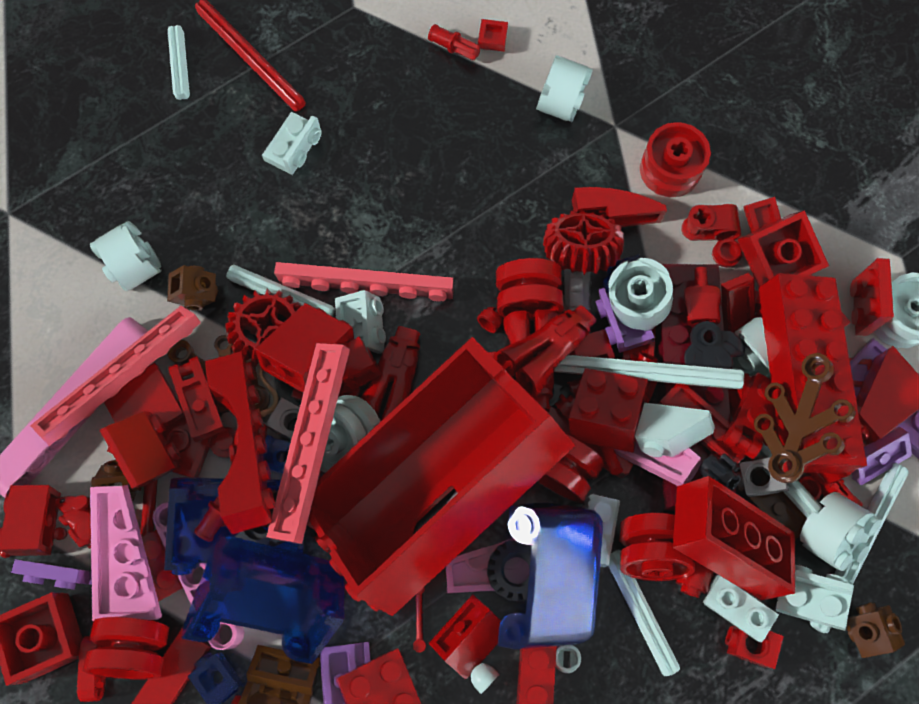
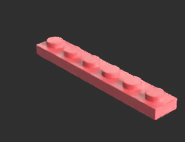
M276 262L274 271L279 283L289 288L311 286V288L318 291H327L329 288H334L350 294L366 290L376 296H386L387 293L399 294V296L407 299L425 296L433 301H445L446 298L453 299L454 278L281 262Z
M179 306L30 426L49 446L55 441L64 438L69 430L82 419L91 416L98 406L108 398L118 394L125 384L133 378L140 376L146 367L157 358L167 354L170 348L178 341L189 336L193 329L201 323L194 313L183 306Z
M316 343L275 508L272 513V523L269 525L266 536L268 538L298 544L303 542L350 351L344 345Z

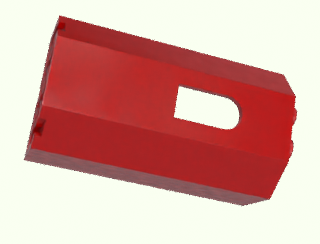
M471 337L318 479L307 525L316 531L315 540L318 545L326 552L331 550L329 554L332 559L329 563L339 575L344 576L347 581L345 589L348 594L357 602L365 601L376 612L382 610L393 616L575 447V444L552 416ZM455 489L458 494L413 535L417 522L450 491Z

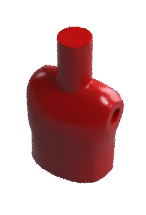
M696 267L694 269L695 285L686 287L684 290L687 324L695 326L703 321H711L718 324L721 321L720 288L708 285L706 267Z

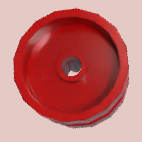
M675 122L667 123L657 128L650 136L639 168L642 180L657 195L669 198L681 197L691 192L699 183L703 172L709 164L711 155L709 141L700 130L689 124Z
M541 258L517 259L499 266L496 270V287L501 291L497 296V312L499 316L505 318L511 312L526 310L530 314V321H533L536 310L546 309L560 314L564 310L562 290L558 289L562 285L561 266L554 261Z
M566 434L575 444V447L537 482L568 500L582 504L591 489L586 479H596L605 462L594 450Z
M645 513L630 516L621 521L619 525L620 542L625 548L620 552V570L624 575L648 581H671L686 578L694 573L695 561L673 548L675 515Z
M129 617L94 619L89 640L101 647L87 651L83 672L95 676L118 679L145 680L161 677L164 658L152 651L166 646L169 627L156 621Z

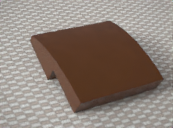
M257 645L246 674L247 683L239 704H310L320 668V658Z

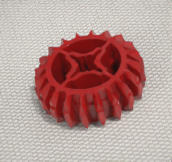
M571 211L569 215L563 213L560 214L559 218H552V222L547 224L543 246L546 258L558 263L561 266V270L570 269L572 274L576 271L582 272L584 275L586 272L597 274L599 269L607 271L609 266H615L617 260H620L623 253L624 233L621 232V226L615 224L614 219H606L604 214L599 216L594 211L592 213H585L584 211L575 213Z
M267 288L265 295H259L255 290L253 298L250 299L243 295V304L234 303L233 308L235 312H228L229 322L225 325L226 332L229 333L227 340L232 345L234 353L242 351L246 361L251 358V362L255 367L259 364L255 348L284 323L278 320V314L288 319L301 307L299 302L292 303L293 297L291 294L282 298L283 293L280 290L275 295H271L270 290ZM244 329L249 330L250 334L256 335V343L244 336Z

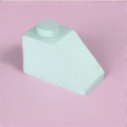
M644 403L635 438L641 452L651 457H662V455L674 457L713 434L715 426L709 410Z

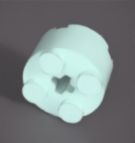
M556 55L536 110L565 121L573 122L576 112L585 95L583 91L590 80L593 69Z
M126 221L90 243L94 254L102 259L105 264L102 270L106 277L112 283L118 281L125 291L135 288L162 271L159 269L161 268V263L148 241L144 243L138 236L142 233L130 221Z
M638 258V260L629 263L626 261L614 270L609 280V299L616 319L629 328L644 331L653 329L666 319L672 308L673 284L670 274L661 263L649 258Z
M756 317L734 332L743 342L745 354L740 357H732V369L742 370L744 373H749L750 376L759 372L771 379L762 317Z
M832 492L820 501L824 507L819 514L812 511L808 516L800 534V541L804 543L802 545L835 569L843 571L852 560L860 562L867 555L869 546L866 545V542L878 530L881 520L838 492Z

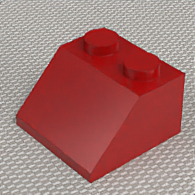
M142 411L100 429L103 438L132 489L147 486L181 467L178 462L181 458L178 449L173 442L168 443L162 433L166 431L162 420L157 414L152 415L151 412Z

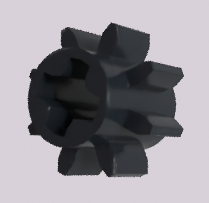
M725 453L720 458L715 454L710 455L702 462L698 469V472L703 476L702 478L710 476L731 491L737 487L741 480V476L736 473L740 466Z

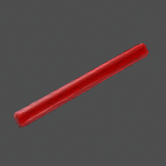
M200 0L195 4L197 13L293 111L298 112L301 108H304L306 104L304 98L207 0Z

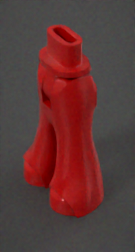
M579 305L573 311L568 309L564 313L556 315L533 334L500 349L494 354L493 358L511 377L517 372L516 381L532 397L536 398L545 387L555 368L589 334L590 327L596 323V318L582 305ZM545 349L543 352H541L539 355H537L533 360H531L530 362H528L527 364H525V363H526L531 357H533L536 353H538L539 351Z
M536 310L533 316L535 332L558 314L552 310ZM514 311L503 319L504 330L510 344L530 335V314L528 311ZM545 349L536 353V356L543 352ZM531 357L525 364L533 360L535 357ZM554 371L543 390L534 398L547 412L550 411L549 400L553 398Z
M398 326L395 336L389 338V343L383 350L378 363L382 375L371 380L366 391L361 396V399L365 400L379 417L386 390L390 382L394 381L380 422L410 395L418 363V351L420 349L418 344L420 332L417 330Z

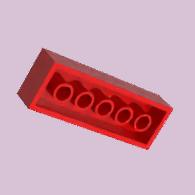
M778 273L758 288L771 383H780L788 390L787 400L796 414L808 379L802 372V362L808 355L820 353L832 362L834 372L829 380L822 383L811 418L831 408L832 404L840 399L849 401L856 409V415L851 421L846 423L837 421L803 439L800 450L820 442V438L828 432L836 433L845 442V448L840 454H826L804 465L803 473L843 474L865 467L867 462L836 278ZM818 366L815 369V375H821L825 371V366ZM781 389L773 391V399L781 395ZM841 406L838 409V416H845L849 411L848 406ZM775 408L778 435L785 446L789 433ZM830 439L827 442V448L830 450L834 449L838 444L837 439ZM786 461L783 464L784 472L792 469L791 461Z

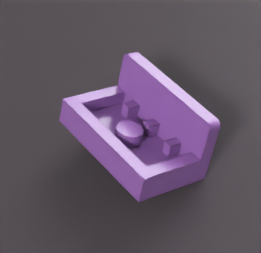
M605 288L599 289L600 300L595 301L600 317H606L609 323V327H606L605 331L610 345L616 344L619 353L654 342L652 330L633 329L619 322L613 313L609 292L606 293Z

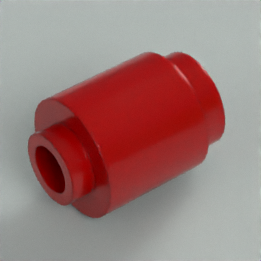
M695 561L694 573L686 578L677 579L675 583L681 586L680 592L699 598L701 593L708 594L714 572Z

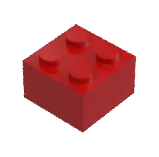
M805 210L789 214L737 239L758 287L765 284L778 273L809 276L829 266Z
M585 368L569 415L570 436L582 443L634 453L637 442L635 438L644 403H647L648 379Z
M51 592L0 615V667L6 686L27 683L79 659V650L83 638L69 593Z

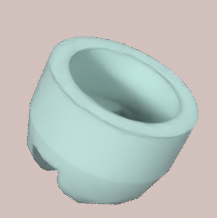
M564 644L556 650V668L559 671L572 673L579 667L581 654L575 646ZM564 651L570 652L568 668L563 667Z
M479 664L471 672V682L478 692L482 694L500 674L488 664Z

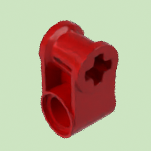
M734 204L696 205L690 210L688 218L681 225L682 234L692 241L738 239L742 234L738 207Z

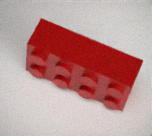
M710 476L677 486L673 534L674 549L760 600L795 594L794 531Z

